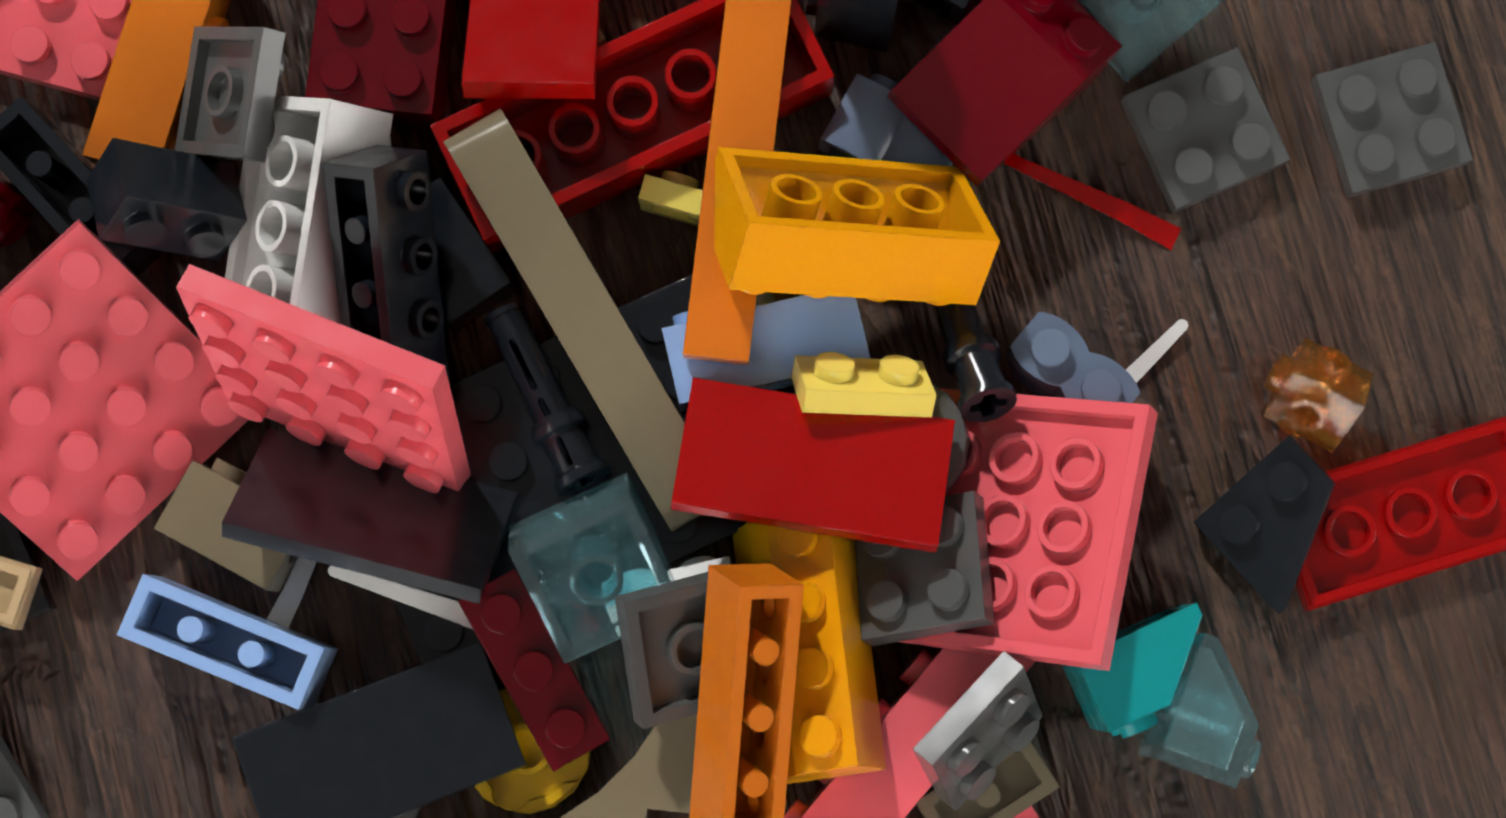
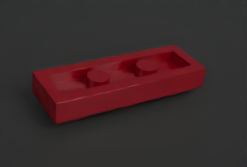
M516 568L489 582L486 585L480 604L462 599L458 600L460 607L553 772L610 740L608 731Z

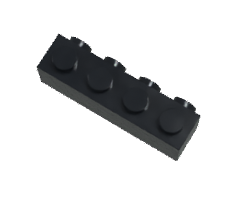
M375 145L322 162L341 324L445 365L450 384L427 151Z

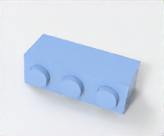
M772 293L757 295L749 366L683 358L688 311L673 316L674 325L661 329L681 412L686 411L688 408L693 377L777 390L793 386L791 375L795 355L817 356L824 352H837L850 358H870L856 298L836 296L811 298L799 294L800 296L775 302Z
M142 574L117 632V636L297 710H303L315 705L338 651L336 647L162 576Z

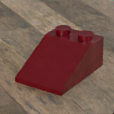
M983 0L889 92L887 98L977 187L1091 85L1121 49L1122 45L1077 0Z

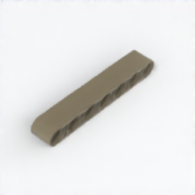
M501 108L444 140L443 142L670 530L673 532L700 516V514L671 510V500L685 423Z

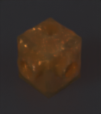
M1305 337L1291 358L1282 353L1272 366L1263 386L1271 391L1264 416L1276 422L1287 433L1294 436H1302L1333 453L1365 409L1374 373L1351 362L1341 351L1333 347H1323Z

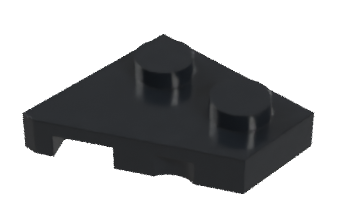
M1289 435L1202 513L1194 523L1266 602L1280 614L1289 605L1295 584L1304 561L1307 559L1318 525L1326 510L1336 482Z

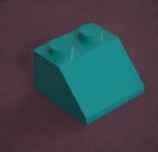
M1197 603L1171 606L1117 631L1110 671L1061 665L1091 729L1109 732L1112 736L1121 734L1122 738H1127L1159 723L1155 712L1171 705L1202 618V613Z

